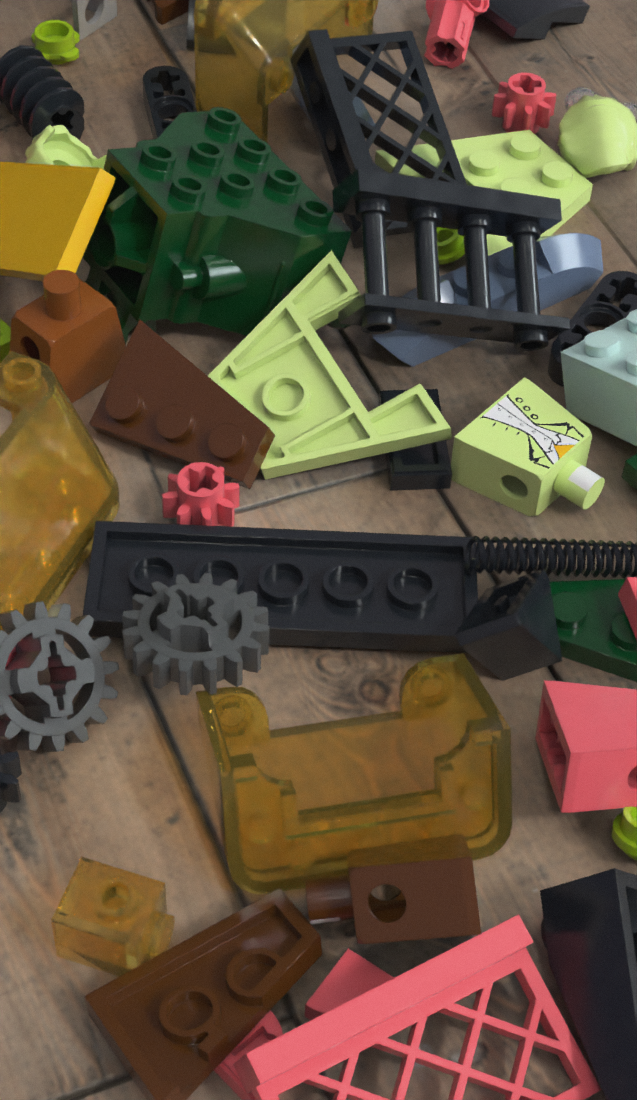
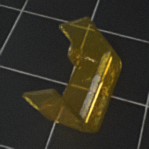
M196 0L194 7L197 112L209 111L214 107L230 109L239 114L241 120L261 140L268 143V105L280 94L286 93L292 85L295 76L290 62L293 49L301 43L307 31L327 29L330 38L373 34V19L378 6V0Z

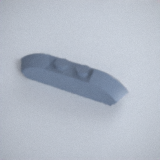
M567 233L543 236L535 241L540 311L590 289L604 273L601 240L594 236L583 233ZM513 246L488 256L491 308L517 311ZM466 266L439 276L441 302L468 305ZM417 287L403 295L402 298L417 299ZM394 330L385 334H372L373 339L399 360L412 367L475 340L473 338Z

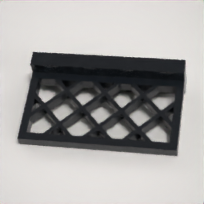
M327 29L307 31L292 55L290 62L333 188H336L358 168L387 172L373 163L369 152L372 143L398 159L391 173L399 174L402 166L405 164L427 179L467 185L412 31L330 38ZM400 49L407 67L405 73H400L378 58L381 52ZM347 54L365 66L359 79H356L340 68L336 55ZM370 71H373L396 87L389 100L364 84ZM402 91L419 102L423 112L420 121L395 105ZM356 96L381 112L374 126L356 115L352 103ZM387 117L412 133L405 147L380 131ZM418 138L436 149L440 160L436 167L411 151ZM343 214L346 225L352 230L350 238L353 247H363L362 222L358 221L355 215ZM385 220L386 236L413 232V229L409 228L406 222Z

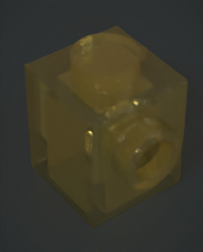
M81 857L51 918L56 954L58 957L120 977L149 961L151 957L154 958L167 951L174 930L175 917L167 914L165 883Z

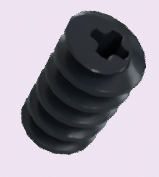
M21 45L9 50L0 58V102L15 117L17 122L23 126L29 136L34 138L48 125H64L70 134L80 140L84 131V100L79 92L74 90L61 73L53 67L51 62L43 56L42 52L31 45Z

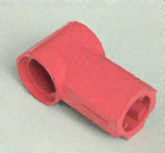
M426 0V10L431 21L425 40L426 50L424 56L434 66L441 65L453 69L464 62L475 17L487 11L489 0Z

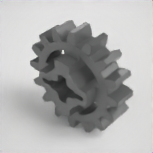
M204 573L199 583H190L184 574H178L176 576V585L169 588L159 581L151 583L152 597L135 594L132 597L133 610L123 612L125 659H133V673L137 677L153 672V687L161 689L173 681L179 683L180 695L187 696L192 690L193 685L203 684L204 689L209 695L217 694L218 681L225 679L236 687L242 685L243 670L258 673L261 669V655H268L270 626H268L267 607L257 606V593L254 591L238 595L237 581L234 579H230L221 586L213 585L212 575Z
M43 601L25 604L23 615L17 609L0 614V622L4 631L0 630V740H10L18 734V750L36 751L41 743L45 752L64 751L65 738L70 743H84L89 739L84 723L105 724L108 719L104 711L98 706L100 700L117 698L118 691L105 684V675L119 670V664L113 661H103L100 653L111 643L109 636L91 638L88 633L92 628L94 618L90 615H85L70 621L71 606L69 604L52 605L47 612ZM64 641L73 649L76 656L65 648ZM16 646L17 654L6 668L9 655ZM49 669L50 682L39 685L37 679L38 671ZM79 692V695H78V697H77V700L75 701V703H74V705H73V704H72V700L74 699V697H75V696L77 695V693ZM9 695L24 706L25 716L14 706Z

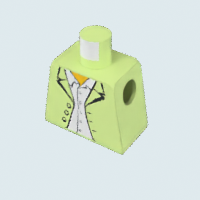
M525 377L454 436L451 480L527 516H538L560 495L586 510L597 500L605 483L603 477L586 468L592 440L590 429Z

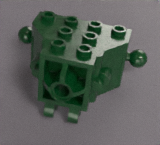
M214 107L209 111L180 113L157 139L139 141L136 143V147L108 149L103 170L115 177V183L83 255V259L90 266L85 283L103 296L106 295L116 307L125 344L128 340L129 332L132 328L135 329L139 319L154 332L157 329L155 320L169 319L173 323L179 324L199 322L247 336L331 250L341 264L352 230L333 212L332 207L328 203L322 201L302 181L298 173L291 170L271 150L268 143L261 140L241 120L239 114L223 107ZM339 318L327 324V326L334 329H344L351 326L349 324H340Z

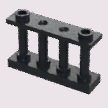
M362 168L355 170L332 190L333 212L355 215L356 219L362 222L365 293L338 312L340 324L361 326V330L368 334H385L394 330L508 342L514 343V348L520 351L543 349L548 346L549 340L570 329L569 318L540 314L535 241L541 237L542 233L562 221L560 199ZM385 220L406 222L407 226L413 229L417 299L389 296ZM437 227L455 229L459 235L464 236L468 305L441 302ZM486 234L505 236L508 242L513 243L517 311L491 308Z

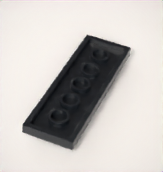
M96 521L82 616L90 615L94 618L92 628L88 633L90 637L109 636V638H123V612L133 610L132 597L135 594L152 597L151 583L159 581L169 588L176 585V576L178 574H184L190 583H199L204 573L212 575L213 585L221 586L224 582L234 579L237 581L238 595L248 591L257 593V606L267 607L268 626H270L269 644L468 653L460 647L455 633L478 601L477 571L474 569L469 574L464 564L465 550L472 537ZM476 542L472 547L471 558H474Z

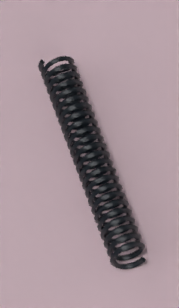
M474 536L467 544L464 564L469 574L474 569L478 574H481L484 569L488 574H491L495 569L499 575L504 570L508 575L513 571L517 575L524 571L527 575L533 571L545 569L547 576L553 572L555 576L563 573L568 577L572 572L575 577H578L580 573L587 577L591 573L595 578L599 574L603 578L610 574L612 578L620 575L625 579L627 575L630 577L637 576V542L635 544L632 541L626 543L618 541L614 543L609 540L605 543L603 540H599L596 543L594 540L586 542L582 539L578 542L575 539L567 542L566 539L557 541L554 538L550 541L546 538H542L540 541L537 538H532L529 541L525 537L521 540L517 537H513L511 540L508 537H503L500 540L497 536L490 540L488 536H484L482 539ZM477 542L474 558H471L473 544ZM586 555H587V568L585 567ZM605 555H606V569H604ZM625 555V570L623 571V558ZM633 555L635 559L634 571L632 569ZM614 556H615V558H616L615 571H614ZM595 557H596V559H597L596 570H595Z

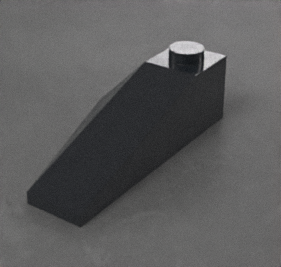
M614 868L540 890L543 911L541 936L548 952L549 966L606 1099L637 1100V875Z

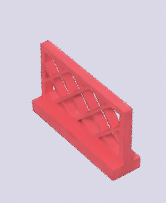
M519 914L249 1051L233 1064L246 1093L253 1092L256 1100H279L278 1095L301 1083L333 1093V1100H346V1098L350 1100H390L350 1086L359 1053L370 1047L402 1058L391 1100L405 1099L414 1063L454 1076L448 1100H462L467 1081L506 1095L505 1100H585L601 1091L595 1076L526 949L534 941ZM512 973L515 974L529 1000L523 1028L485 1014L493 983ZM477 992L472 1009L456 1004V1002ZM439 1012L468 1023L458 1063L419 1050L427 1017ZM539 1021L547 1036L536 1033ZM411 1026L406 1045L389 1039V1037ZM481 1028L519 1041L509 1082L471 1068ZM533 1046L558 1055L573 1084L572 1087L554 1097L523 1087ZM344 1061L338 1081L320 1075V1073Z

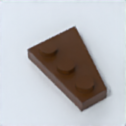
M140 319L89 422V425L100 434L186 466L195 462H206L217 467L222 466L224 467V478L226 481L239 483V486L251 489L275 438V434L265 423Z
M279 888L85 995L88 1014L147 1100H186L321 957V937L287 895Z

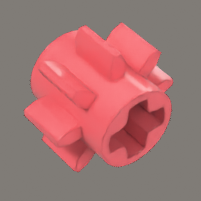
M517 73L509 78L508 83L503 81L499 83L498 93L494 94L492 116L503 117L502 128L506 132L530 130L536 134L540 127L546 129L549 127L550 116L554 115L557 95L556 93L545 92L546 83L540 76L532 73Z
M195 462L182 468L178 475L172 473L168 475V492L162 494L163 518L177 517V524L234 526V509L239 507V483L225 484L224 467H217L206 462Z

